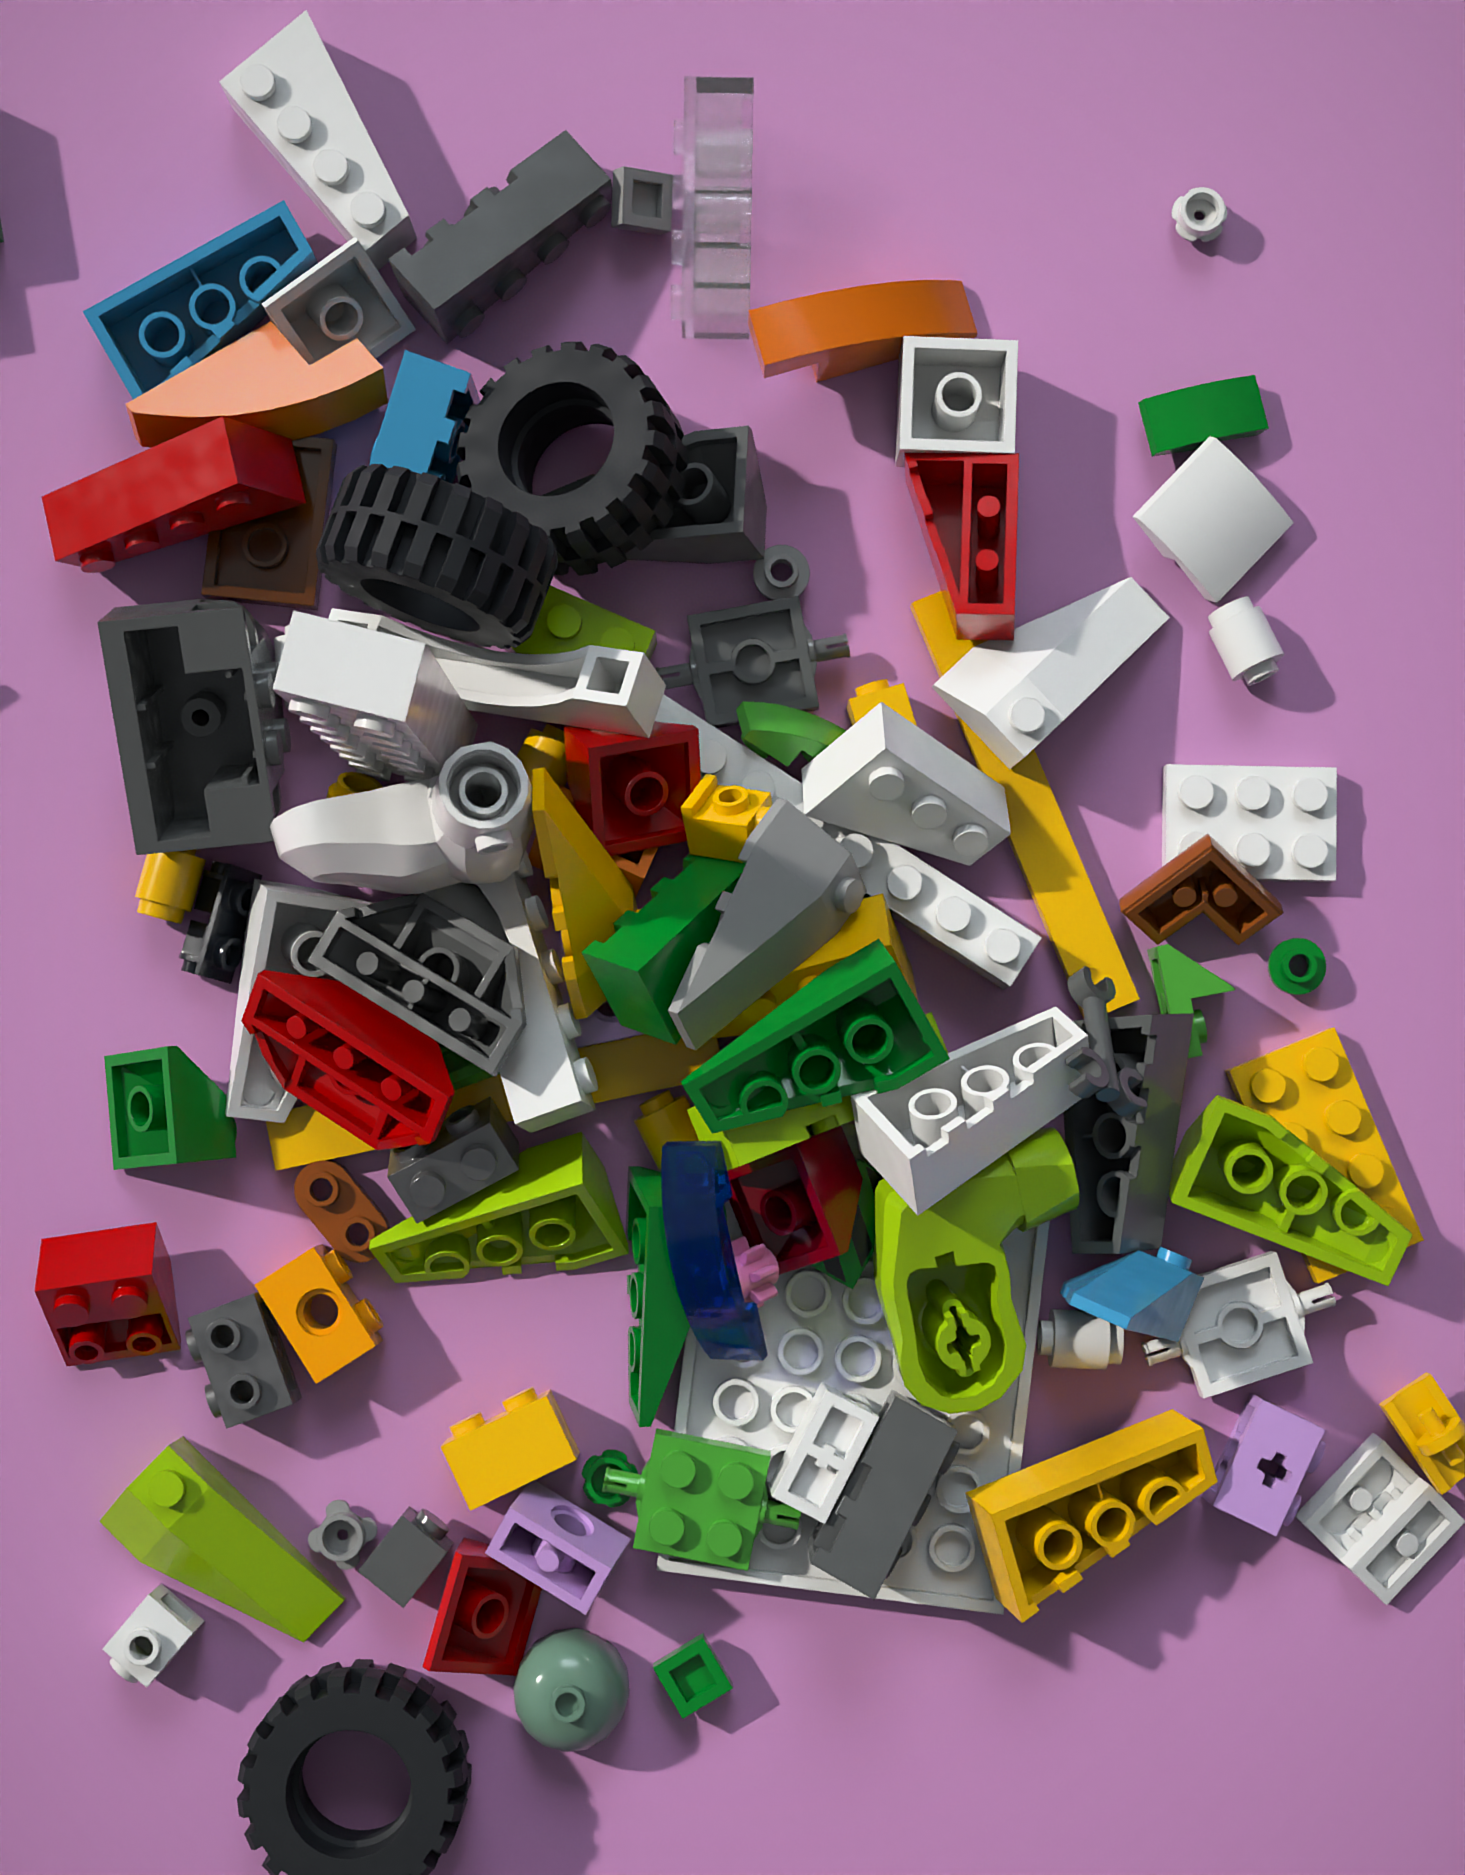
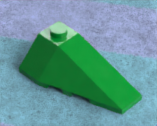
M877 939L826 969L688 1075L681 1083L713 1134L780 1118L788 1110L821 1103L823 1107L842 1103V1097L871 1090H876L877 1094L897 1090L950 1058L896 962L880 939Z

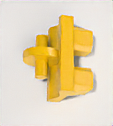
M1425 1372L1379 1403V1406L1439 1494L1443 1495L1465 1477V1424L1430 1373Z

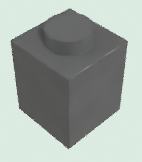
M409 1506L358 1572L404 1608L454 1543L445 1536L449 1528L430 1511L422 1508L417 1513Z

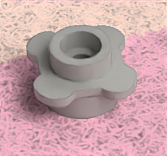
M334 1500L326 1507L327 1516L320 1527L313 1529L309 1533L308 1543L314 1552H321L326 1558L336 1561L340 1569L349 1570L356 1567L359 1563V1552L365 1543L372 1541L376 1537L377 1524L370 1517L361 1518L352 1512L346 1501ZM341 1529L348 1532V1538L345 1540L338 1538L337 1533Z

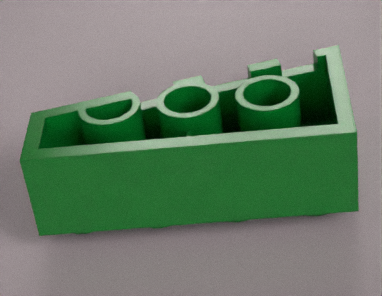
M688 854L683 859V871L674 879L663 877L650 889L652 900L638 912L627 910L613 923L616 933L605 943L594 940L581 952L621 1026L675 1045L679 1042L681 1035L668 1009L697 946L702 943L710 944L721 915L715 909L723 891L733 894L746 865L745 863Z

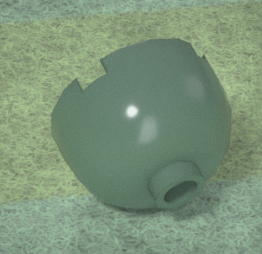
M580 1628L554 1630L535 1641L520 1661L513 1684L515 1710L526 1732L545 1747L562 1752L587 1750L605 1740L623 1718L630 1692L627 1667L616 1647L607 1640L605 1642L599 1636L589 1634L590 1631Z

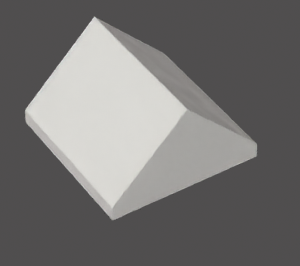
M355 237L262 303L272 323L309 365L356 338L376 359L416 330Z

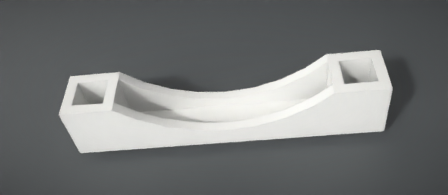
M332 608L328 618L426 643L467 709L472 711L649 738L666 688V684L643 652L588 645L575 651L557 654L510 653L469 646L408 627L382 615Z
M525 850L519 869L507 879L501 882L476 885L481 889L498 914L510 945L519 951L527 1025L499 1072L515 1125L532 1133L596 1110L591 1092L598 1090V1083L588 1058H580L575 1037L581 1036L580 1023L574 1017L571 1003L564 1004L558 987V983L565 981L563 967L556 951L553 948L548 950L542 930L549 928V922L540 898L537 895L531 897L526 877L533 875V870Z

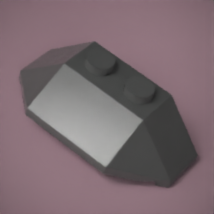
M424 893L379 901L360 908L352 907L338 910L308 959L309 963L495 1077L527 1025L518 949Z

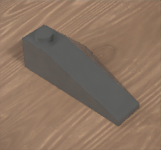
M748 425L700 430L684 435L681 442L687 449L688 466L685 471H679L686 481L682 497L679 500H671L669 507L674 514L666 527L662 528L657 525L649 534L654 541L642 551L636 546L625 553L627 560L714 564L764 559L767 505L752 429ZM595 474L586 476L541 496H557L576 490L592 479Z

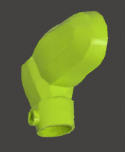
M1054 1127L1040 1128L918 1216L884 1178L879 1181L875 1189L874 1281L891 1334L904 1386L922 1406L948 1414L979 1410L1001 1398L1023 1371L1027 1345L1011 1299L1010 1272L1002 1242L1016 1228L1025 1232L1070 1212L1079 1205V1187L1074 1164L1062 1136Z

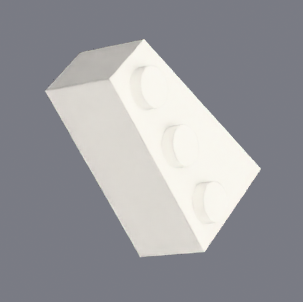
M883 702L875 706L801 769L804 815L968 866L972 865L1011 834L1005 787Z

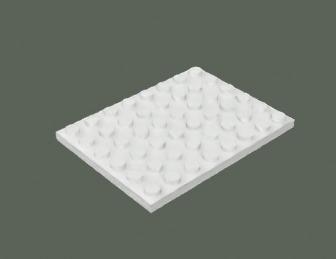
M845 1123L841 1125L855 1160L857 1158L871 1165L859 1151L855 1124ZM708 1165L705 1184L709 1186L718 1203L724 1204L727 1213V1234L725 1239L718 1240V1252L723 1249L724 1244L743 1236L719 1174L713 1176ZM1050 1221L1025 1232L1016 1228L1002 1242L1010 1272L1011 1299L1027 1346L1023 1371L1004 1395L996 1401L976 1411L948 1414L922 1406L904 1386L891 1334L879 1301L874 1281L873 1252L853 1290L808 1265L779 1275L777 1282L773 1285L777 1289L778 1295L765 1301L764 1306L745 1315H742L738 1303L724 1307L712 1295L707 1283L686 1336L674 1432L771 1451L766 1478L768 1500L781 1502L772 1497L768 1485L821 1381L837 1389L840 1394L848 1399L863 1403L876 1415L880 1412L891 1390L898 1392L952 1423L958 1430L954 1441L960 1443V1447L947 1472L944 1475L939 1472L937 1473L928 1491V1494L931 1495L930 1503L919 1523L915 1527L911 1525L901 1546L903 1549L900 1558L889 1577L884 1580L876 1599L1004 1615V1606L994 1595L965 1492L1021 1470ZM802 1512L798 1530L763 1523V1527L753 1543L748 1571L658 1553L657 1571L868 1597L810 1563L807 1541L819 1521Z

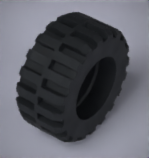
M582 341L561 343V350L553 351L550 345L531 351V358L523 362L519 358H515L503 368L506 370V373L496 382L490 378L479 391L484 397L478 406L475 404L470 405L463 420L469 427L468 432H461L457 442L456 453L463 460L458 462L456 468L458 482L460 485L472 489V492L484 497H491L503 503L505 508L519 512L529 519L530 524L543 529L547 534V538L552 539L556 547L558 565L554 573L555 575L564 576L568 574L569 567L579 576L595 574L598 572V564L606 562L610 568L626 562L625 553L637 546L640 551L645 549L654 541L649 534L655 527L659 525L665 528L674 514L669 504L672 499L679 500L682 497L686 483L679 471H685L688 466L687 449L681 442L684 433L678 419L649 376L645 375L639 365L628 356H617L612 348L600 344L591 345L588 351ZM604 424L614 427V437L610 453L601 469L592 479L576 490L562 495H533L532 482L535 468L544 451L555 439L565 432L583 425Z
M371 464L368 467L365 465L359 466L343 479L316 549L318 568L321 573L325 574V578L332 584L339 585L340 589L348 595L359 598L364 604L376 610H382L400 621L412 623L423 630L435 634L440 633L461 642H473L478 646L489 648L496 646L500 649L516 648L531 637L556 571L558 556L553 540L547 538V534L543 529L530 524L529 519L519 512L505 508L503 503L488 496H481L472 492V489L458 483L452 484L443 481L435 475L425 472L420 474L399 466L387 468L383 464Z
M356 1659L351 1667L342 1668V1665L336 1662L323 1666L312 1677L306 1674L292 1684L282 1697L278 1698L253 1732L247 1744L249 1747L248 1753L240 1763L237 1779L240 1783L244 1784V1789L237 1797L239 1817H249L251 1823L244 1835L251 1850H256L263 1846L268 1856L262 1866L270 1875H278L281 1871L287 1875H429L435 1869L439 1857L442 1853H447L456 1835L468 1801L467 1793L471 1784L472 1764L467 1763L466 1760L469 1744L465 1730L456 1729L453 1722L457 1713L448 1700L439 1704L432 1696L435 1686L423 1677L420 1678L417 1684L403 1677L406 1668L390 1663L386 1670L374 1668L373 1659ZM337 1731H362L382 1739L398 1753L409 1773L411 1789L408 1803L395 1821L376 1829L355 1830L335 1824L317 1810L306 1791L302 1769L309 1750L319 1739Z

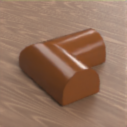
M1208 833L1119 899L1121 912L1157 945L1201 913H1204L1237 945L1243 943L1284 913L1278 899Z

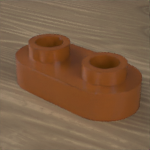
M322 1160L310 1163L304 1167L298 1174L294 1185L295 1199L303 1212L329 1244L345 1260L363 1263L375 1259L376 1257L369 1250L370 1240L390 1229L389 1221L384 1213L342 1164L332 1160ZM320 1178L327 1179L332 1185V1194L327 1200L318 1199L313 1192V1186ZM355 1223L365 1225L369 1231L368 1240L363 1245L355 1244L350 1239L349 1231Z

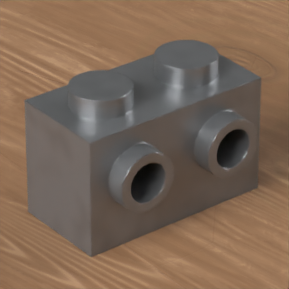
M490 1096L475 1105L462 1107L443 1121L437 1139L431 1144H415L401 1148H392L390 1150L387 1178L418 1224L518 1171L519 1141Z
M259 1292L188 1318L191 1329L186 1331L185 1336L189 1351L196 1363L203 1362L210 1381V1384L205 1385L207 1403L215 1418H223L226 1429L290 1406L302 1398L274 1316Z

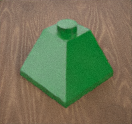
M165 1046L104 1056L114 1170L236 1158L235 1140L237 1137V1126L235 1119L227 1117L225 1114L227 1095L178 1046Z

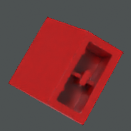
M157 1222L41 1239L34 1292L66 1366L94 1364L101 1361L149 1356L155 1353L181 1350V1335L171 1260Z

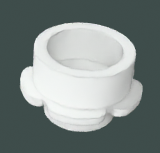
M1199 187L1189 190L1185 196H1180L1172 207L1171 215L1177 222L1175 229L1182 238L1190 242L1196 241V239L1209 242L1218 237L1222 232L1223 227L1221 224L1227 218V208L1222 197L1216 191L1206 187ZM1202 212L1204 219L1196 220L1194 213Z

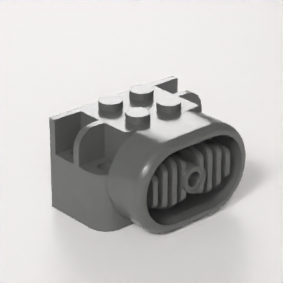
M194 599L113 608L97 624L136 855L273 842L274 839L270 825L281 809L282 797L279 780L285 771L283 753L291 751V737L287 718H284L282 697L273 690L279 663L275 661V650L264 628L244 606L235 601Z

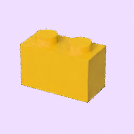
M530 1387L502 1401L506 1411L488 1420H484L482 1413L478 1412L449 1427L453 1436L446 1439L441 1445V1449L470 1511L577 1460L580 1451L551 1389L537 1396L534 1387Z

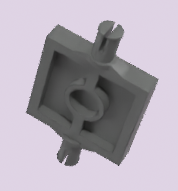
M799 596L688 615L687 622L692 643L689 663L662 668L656 667V671L666 684L665 690L694 685V689L703 703L706 722L715 728L739 724L736 709L743 701L779 704L805 712L819 710L814 680L817 662L844 657L849 658L850 650L849 645H847L846 633L813 640L803 621Z

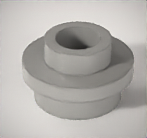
M788 545L769 547L765 550L764 559L756 560L753 569L754 583L758 591L769 600L800 596L809 582V564L804 555L794 547ZM779 563L786 564L791 568L793 574L786 581H777L771 575L773 566Z

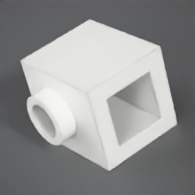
M161 1583L147 1595L102 1650L112 1657L110 1665L122 1678L131 1683L139 1681L147 1688L162 1673L205 1620Z

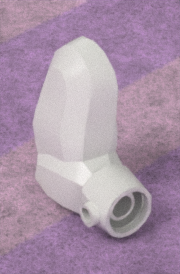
M489 741L460 747L445 761L439 775L431 779L416 780L371 791L320 799L296 806L274 818L270 829L278 857L315 882L366 887L400 894H420L460 882L471 884L501 882L519 869L534 828L532 785L521 760L508 748Z

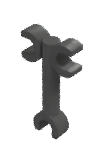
M1084 966L1070 976L1067 982L1071 997L1083 1009L1089 1048L1082 1047L1065 1059L1067 1066L1076 1069L1081 1074L1079 1078L1069 1084V1090L1080 1098H1089L1096 1093V1098L1099 1101L1107 1102L1118 1115L1124 1118H1131L1146 1108L1147 1102L1131 1092L1132 1088L1143 1082L1142 1075L1130 1067H1124L1119 1072L1116 1071L1106 1004L1115 998V985L1109 977H1105L1094 985L1091 979L1090 968Z

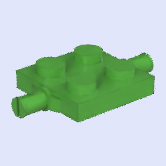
M656 1428L651 1457L642 1469V1473L636 1474L607 1467L602 1492L636 1497L638 1523L633 1548L748 1571L753 1543L762 1529L763 1523L798 1530L801 1512L782 1502L768 1500L766 1478L771 1451Z

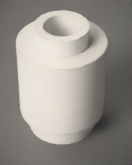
M1248 596L1236 599L1218 608L1208 616L1212 626L1209 635L1233 681L1245 678L1248 686L1269 678L1279 671L1276 662L1285 654L1261 607H1254Z
M1051 1309L1048 1320H1039L1038 1355H1047L1049 1367L1106 1370L1108 1364L1120 1365L1122 1362L1124 1328L1083 1310Z

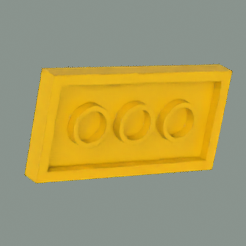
M1335 1027L1325 1029L1225 1070L1238 1103L1274 1117L1412 1233L1407 1247L1424 1241ZM1301 1253L1314 1283L1319 1284L1348 1272Z

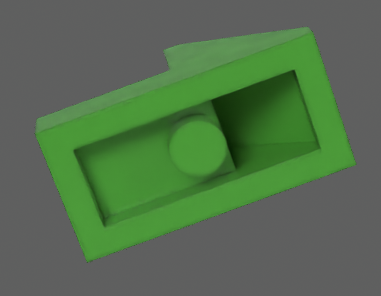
M1169 944L1148 949L1160 1014L1194 1013L1188 1058L1203 1056L1200 1044L1207 1043L1206 1023L1200 1009L1193 1010L1191 999L1234 991L1235 988Z

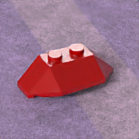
M263 970L257 974L241 1021L249 1034H255L262 1055L284 1090L375 1150L401 1148L415 1144L427 1145L437 1139L455 1094L437 1041L340 981Z

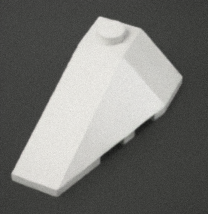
M1129 577L1015 628L1014 641L988 640L973 647L932 688L1010 770L1064 721L1170 617L1132 577Z

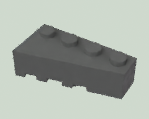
M1194 1013L1150 1014L1108 1018L1116 1071L1119 1072L1124 1067H1130L1142 1075L1143 1082L1132 1088L1131 1092L1137 1097L1146 1100L1147 1107L1131 1118H1124L1118 1115L1107 1102L1099 1101L1095 1093L1089 1098H1082L1063 1112L1065 1144L1074 1164L1079 1187V1205L1076 1209L1070 1211L1072 1254H1122L1138 1250L1159 1249L1162 1245ZM1072 1020L1086 1033L1085 1020Z

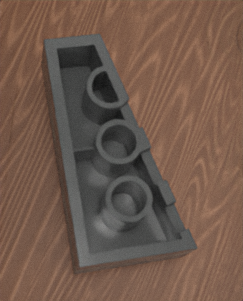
M567 130L560 133L512 168L506 179L509 184L501 191L497 187H486L472 197L465 211L464 218L459 222L448 224L445 219H442L428 229L425 234L428 241L422 249L411 255L404 247L388 258L403 297L446 344L451 342L457 335L460 338H465L473 333L485 318L484 312L499 299L507 301L514 297L526 284V275L541 262L548 265L559 258L569 245L568 239L583 225L586 228L595 226L609 212L611 208L610 202L612 201L611 179Z

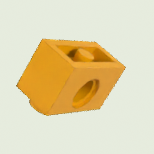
M323 1244L309 1249L254 1285L316 1384L383 1341L378 1333V1330L383 1328V1323L377 1311L367 1298L358 1301L347 1281L353 1278L347 1263L338 1254L336 1249L328 1252ZM317 1294L328 1295L336 1302L338 1316L333 1325H322L313 1318L311 1303Z

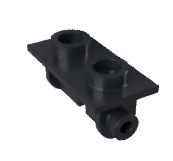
M217 861L212 862L210 871L204 870L194 909L211 913L208 924L194 920L190 921L183 948L179 954V958L184 959L182 971L229 984L232 983L235 969L239 965L243 954V941L254 879L261 880L263 875Z

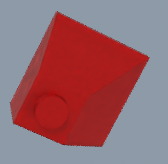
M655 721L649 738L575 726L564 727L567 782L576 810L610 856L687 841L681 806L701 781L699 729L696 726Z

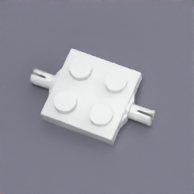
M1269 1251L1198 1274L1205 1278L1179 1341L1158 1338L1141 1343L1143 1352L1147 1354L1144 1356L1149 1367L1153 1366V1364L1181 1356L1191 1369L1199 1396L1204 1399L1312 1364L1313 1360L1304 1336V1315L1335 1307L1336 1299L1330 1296V1294H1333V1290L1328 1282L1324 1283V1285L1296 1293L1285 1279L1277 1252Z

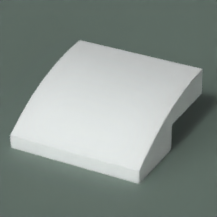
M1211 436L1133 516L1134 520L1161 555L1175 560L1204 599L1215 603L1222 599L1294 523L1256 476L1216 437Z
M1374 1433L1361 1444L1295 1516L1385 1605L1402 1590L1465 1523V1520L1430 1484L1420 1478L1383 1439Z

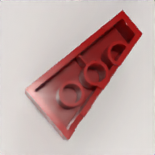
M224 416L41 496L55 561L79 566L81 571L85 573L107 571L113 568L116 562L306 503L292 439Z

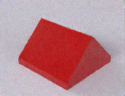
M464 1537L454 1554L422 1667L431 1672L516 1676L520 1661L523 1658L542 1588L485 1554L489 1544Z

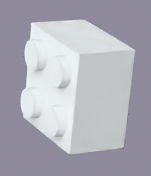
M903 336L898 367L895 466L905 467L904 453L1015 454L1018 340Z

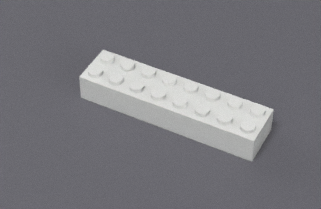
M293 610L273 690L289 704L288 711L300 715L299 721L310 725V731L321 735V741L331 744L330 749L339 752V758L347 760L348 766L356 768L358 773L387 782L390 781L391 773L405 776L404 780L409 782L431 779L439 775L445 761L460 747L473 745L478 724L426 643Z

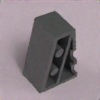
M891 1390L878 1413L879 1419L826 1523L824 1524L819 1521L807 1541L810 1563L873 1600H875L884 1580L889 1577L902 1553L903 1547L901 1546L911 1525L915 1527L923 1517L931 1500V1495L928 1494V1491L937 1473L939 1472L944 1475L947 1472L960 1447V1443L954 1441L958 1430L952 1423L894 1390Z

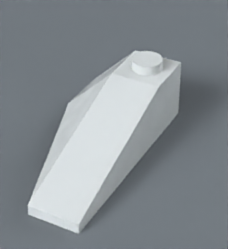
M254 879L244 935L225 1110L227 1117L285 1123L297 1100V1097L284 1090L262 1055L255 1034H249L241 1021L257 974L263 970L339 981L309 963L308 959L338 910L352 907L360 908L373 903L311 887Z

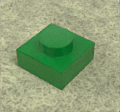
M704 1633L653 1663L654 1671L682 1719L733 1689L730 1677Z

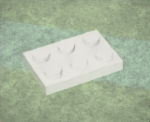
M1166 764L1163 767L1162 867L1208 833L1258 881L1325 883L1336 881L1337 768Z

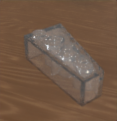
M684 76V120H674V155H683V175H673V210H683V230H672V264L682 265V285H671V319L681 320L682 338L749 339L748 310H750L754 77Z

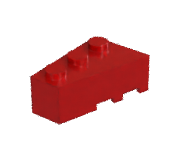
M904 453L906 484L956 639L1014 641L1019 453Z

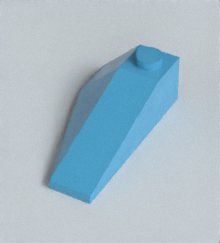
M1160 1246L1156 1257L1138 1250L1064 1281L1059 1293L1062 1294V1297L1066 1298L1065 1300L1069 1305L1121 1328L1178 1342L1205 1277L1189 1271L1192 1259Z

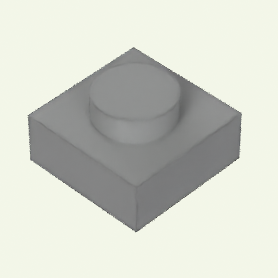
M626 166L613 170L611 227L656 235L671 232L673 175Z

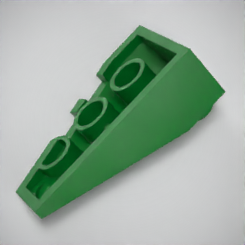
M628 1166L626 1239L628 1241L632 1240L633 1258L635 1264L638 1265V1272H632L631 1275H627V1294L630 1296L632 1317L639 1319V1326H630L628 1330L629 1404L638 1426L651 1427L717 1261L718 1240L726 1238L727 1213L724 1204L718 1203L707 1184L641 1166Z

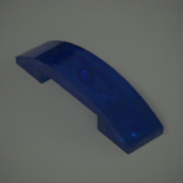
M667 1141L662 1146L661 1162L664 1228L672 1273L689 1325L710 1359L764 1360L768 1352L757 1303L744 1302L723 1205L733 1194L721 1141Z

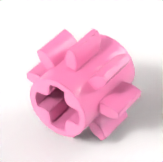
M741 1236L724 1244L723 1249L717 1252V1261L708 1281L709 1289L715 1299L724 1307L738 1303L742 1315H745L764 1306L765 1301L778 1295L777 1289L773 1286L779 1278L778 1262L773 1253L763 1243L749 1248L745 1236Z

